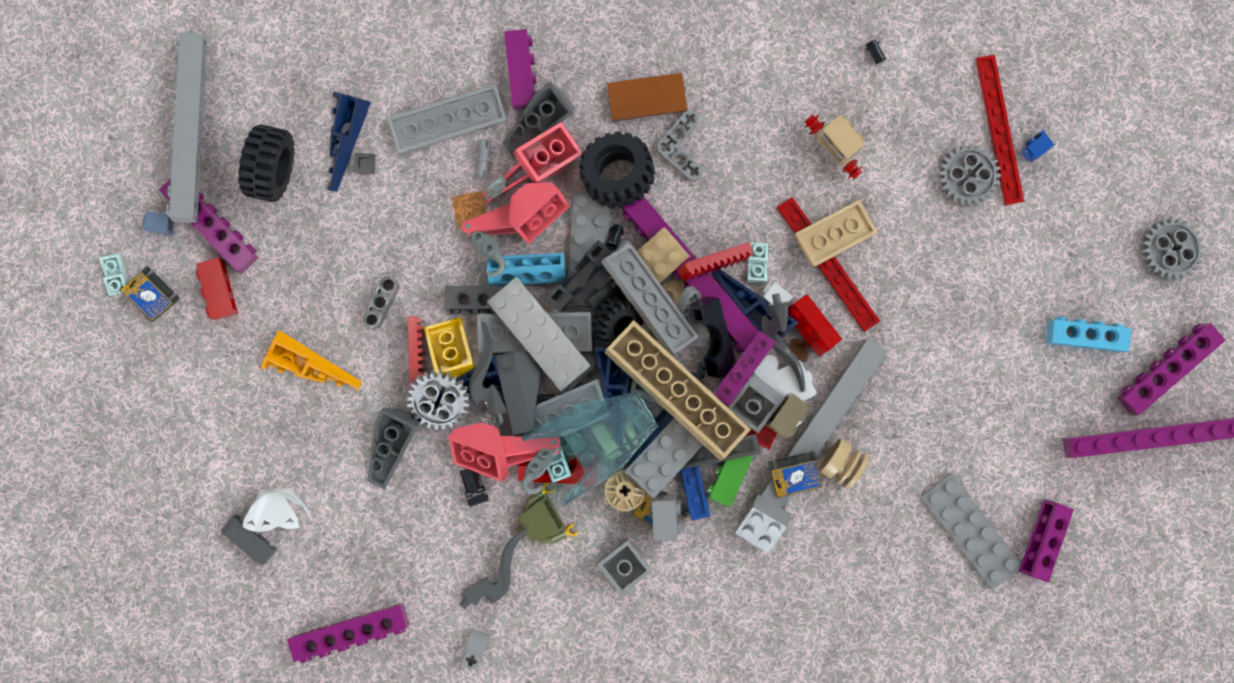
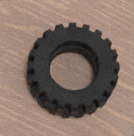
M259 124L249 131L244 147H242L238 169L239 188L246 197L276 202L282 198L290 181L294 163L295 144L293 136L288 130Z
M617 131L615 134H610L609 132L604 134L605 136L602 138H595L593 144L589 143L587 145V151H583L581 155L582 160L579 161V174L587 193L593 201H597L601 206L606 204L608 208L618 206L620 209L625 208L624 205L627 204L630 206L634 205V201H641L644 198V193H649L651 189L650 184L652 185L655 179V168L647 145L639 137H633L631 133L627 132L625 134H622L621 131ZM628 160L634 164L632 171L623 179L609 181L600 177L603 169L613 161Z

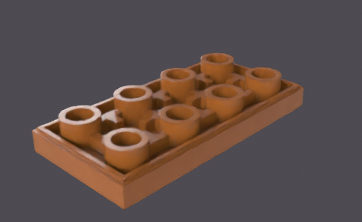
M682 73L607 83L612 122L687 111Z

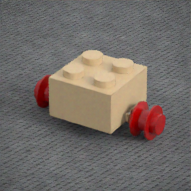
M812 114L804 121L806 123L804 128L809 127L811 129L810 135L817 133V139L840 166L845 165L842 173L847 172L849 174L848 179L851 177L853 180L863 173L861 171L863 166L858 167L856 165L858 160L850 161L849 159L857 154L865 145L863 136L852 129V124L846 117L843 118L839 115L822 129L825 121L819 122V114L817 116Z

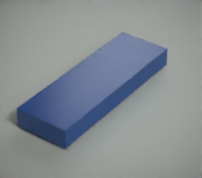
M699 466L680 470L691 521L710 517Z

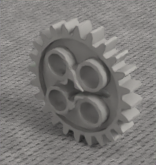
M963 144L960 146V150L955 147L953 153L951 151L947 153L948 158L944 157L942 159L944 164H941L938 168L943 171L937 175L943 177V179L938 181V183H944L941 191L947 189L948 192L945 196L952 195V202L959 199L958 205L963 204L965 201L966 206L971 205V202L976 206L979 204V201L981 203L985 202L986 198L992 197L991 193L997 191L994 186L1000 184L996 179L1000 178L1001 174H997L996 171L1001 169V167H995L994 164L998 160H991L993 153L986 155L987 148L980 151V145L973 149V145L970 144L966 149V146ZM966 158L972 159L973 166L967 164ZM980 163L982 166L958 187L957 183ZM953 170L959 173V179L953 177ZM980 172L985 173L986 180L980 178ZM966 184L972 187V193L966 190Z
M1173 218L1167 219V221L1165 219L1161 220L1159 223L1153 224V228L1147 229L1149 234L1143 235V238L1147 241L1140 243V245L1145 247L1140 253L1146 254L1142 260H1148L1145 267H1153L1151 273L1158 271V278L1163 276L1165 280L1186 278V275L1193 274L1192 270L1199 269L1196 264L1203 263L1199 257L1205 256L1201 249L1206 248V246L1200 245L1204 238L1197 237L1200 231L1194 232L1195 225L1188 227V221L1181 224L1180 218L1175 221ZM1177 233H1178V234L1180 235V237H1181V240H1180V241H1178L1177 238H1176V234H1177ZM1159 239L1163 242V247L1159 246ZM1183 251L1186 252L1187 259L1183 257ZM1165 257L1169 259V265L1165 263Z
M432 370L430 375L425 371L423 377L418 375L416 381H412L406 397L409 400L407 406L412 407L410 413H416L415 420L421 418V425L425 422L428 423L427 428H430L432 424L435 426V430L438 429L439 425L445 430L447 424L453 428L454 422L459 424L461 419H465V413H468V406H470L471 402L468 400L470 393H466L468 387H461L463 380L457 382V375L451 378L449 371L446 375H443L442 370L439 371V374ZM442 386H445L437 411L433 414L432 411ZM448 393H451V394H453L455 397H450V396H448L447 394H448ZM441 410H447L449 413H444Z

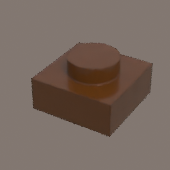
M791 339V351L795 354L798 361L807 362L810 345L806 341Z

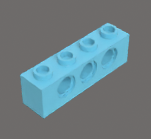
M564 253L502 256L506 264L504 272L497 277L488 276L489 286H506L516 277L524 285L560 283L566 278ZM487 259V271H497L499 268L498 263Z
M1055 317V320L1048 321L1046 344L1113 352H1129L1131 328H1124V324L1105 326V322L1093 321V324H1088L1083 319H1074V322L1067 321L1065 317ZM1068 327L1072 330L1071 337L1066 333ZM1086 330L1091 332L1090 339L1086 337ZM1106 332L1110 335L1109 341L1105 339Z

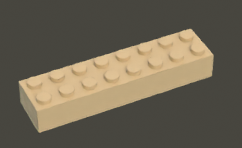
M634 320L604 352L719 460L725 459L751 430Z

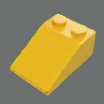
M461 317L424 327L436 374H439V371L442 370L443 375H446L449 371L451 378L457 375L458 379L475 368Z

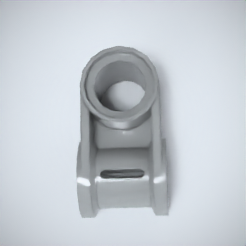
M471 629L462 661L465 668L473 670L479 666L490 638L489 634ZM471 655H474V659L477 660L473 664L469 663L470 659H468Z

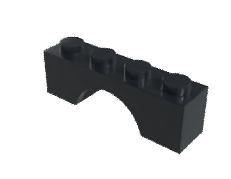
M597 240L576 268L562 282L558 283L546 299L562 313L604 267L601 261L613 253Z
M706 296L689 306L694 323L704 325L710 334V347L703 358L707 374L711 377L722 378L736 364L735 356L731 347V340L728 335L720 300L716 297Z

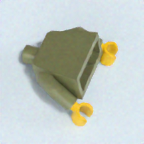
M545 483L540 492L532 494L527 498L522 508L523 515L519 517L522 525L517 527L516 531L518 533L525 528L527 532L522 538L528 535L533 542L538 540L540 543L554 544L565 539L567 535H577L578 531L570 533V527L575 525L569 524L565 527L548 495L544 497L545 494H551L554 491L553 488L550 492H547L545 486L549 483Z

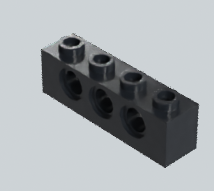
M445 286L444 309L450 310V314H461V310H469V314H480V310H488V314H497L488 303L481 305L479 299L481 296L487 295L490 300L505 286ZM464 295L470 297L467 305H462L460 302L461 297Z

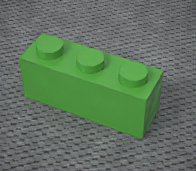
M753 456L724 461L722 465L719 464L715 471L717 478L715 482L711 481L707 489L708 497L731 507Z

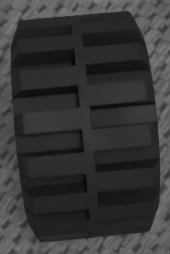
M621 297L605 300L606 303H601L599 305L600 308L594 312L596 315L592 316L594 323L591 326L594 329V335L608 347L633 320L639 326L644 323L633 305ZM623 317L620 326L614 330L616 322Z

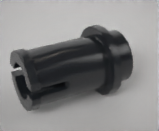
M876 39L866 44V51H869L875 65L887 59L878 45L880 42H877Z
M614 224L609 229L610 235L606 246L613 250L617 249L620 238L624 235V228L619 224Z

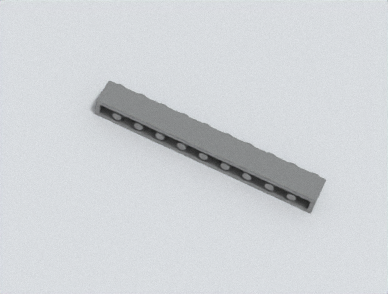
M179 33V40H176L178 58H175L177 76H174L176 94H173L175 112H172L174 130H171L173 149H170L172 167H169L171 186H168L167 190L170 204H167L166 212L173 222L197 223L207 40L204 34Z
M870 338L863 341L784 458L806 453L808 461L812 460L810 452L814 451L816 461L822 454L820 450L824 444L828 445L833 438L831 434L834 429L838 430L844 422L842 418L845 413L849 414L855 406L853 402L856 397L860 398L864 393L866 382L872 381L876 375L875 369L877 366H882L887 359L885 355L888 351ZM772 476L759 494L782 509L790 501L788 499L790 495L776 497Z

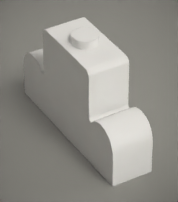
M766 355L753 373L784 397L788 393H794L802 401H805L816 395V390L811 382L813 377L809 371L804 369L801 361L799 362L805 378L804 392L800 390L792 367L787 365L778 370V360L773 355Z

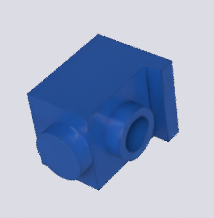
M1042 130L1025 143L1027 147L1021 151V154L1026 160L1033 162L1055 144Z

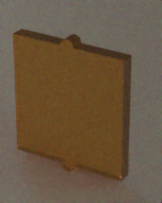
M483 191L470 194L466 192L465 195L452 197L458 230L462 229V224L465 221L487 213L485 200L482 196Z

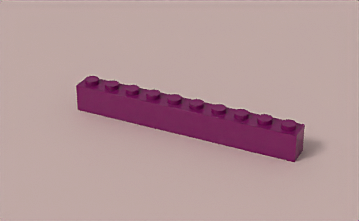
M645 197L641 201H634L635 204L632 206L629 204L624 205L625 208H622V216L627 222L631 221L635 225L634 230L640 237L644 236L648 242L665 227L689 254L690 257L672 272L675 279L679 280L681 276L678 270L681 266L697 258ZM709 273L707 275L703 274L701 277L696 276L694 279L690 278L688 281L681 278L685 284L683 286L685 289L694 286L701 293L700 299L706 296L719 298L728 335L734 342L733 347L738 353H744L759 331Z
M1234 417L1062 438L1065 457L1077 458L1234 438Z

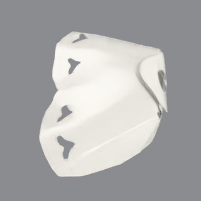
M268 489L258 493L244 518L243 527L255 532H266L276 527L285 529L299 528L298 518L286 498L295 504L302 505L311 521L312 516L293 489ZM289 518H291V520L294 521V522H293V523H292V522H287V523H286L285 521H287ZM264 521L270 523V524H264V525L262 526V524L264 523Z

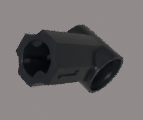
M469 469L461 470L460 474L469 507L489 501L488 495H485L484 490L486 489L481 483L479 473Z

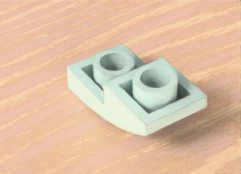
M750 242L753 248V255L748 258L747 283L766 284L768 243Z
M120 252L100 257L99 260L105 274L103 280L109 296L122 293L120 289L127 284V278Z
M562 447L559 453L553 454L554 460L547 468L553 483L571 476Z

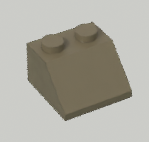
M788 393L765 426L784 439H787L788 436L791 438L798 429L795 426L799 421L803 422L809 414L807 412L809 406L794 393Z

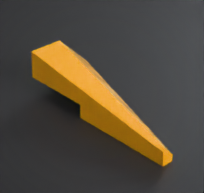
M278 330L260 367L262 369H266L267 366L276 367L279 373L289 370L295 373L296 377L325 383L326 379L336 381V386L342 387L343 383L354 387L356 391H358L362 383L359 379Z

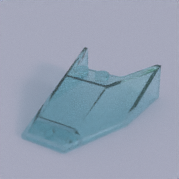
M634 392L580 403L522 437L523 441L554 435H563L583 467L584 474L561 501L560 504L564 506L618 473L658 425L639 393Z

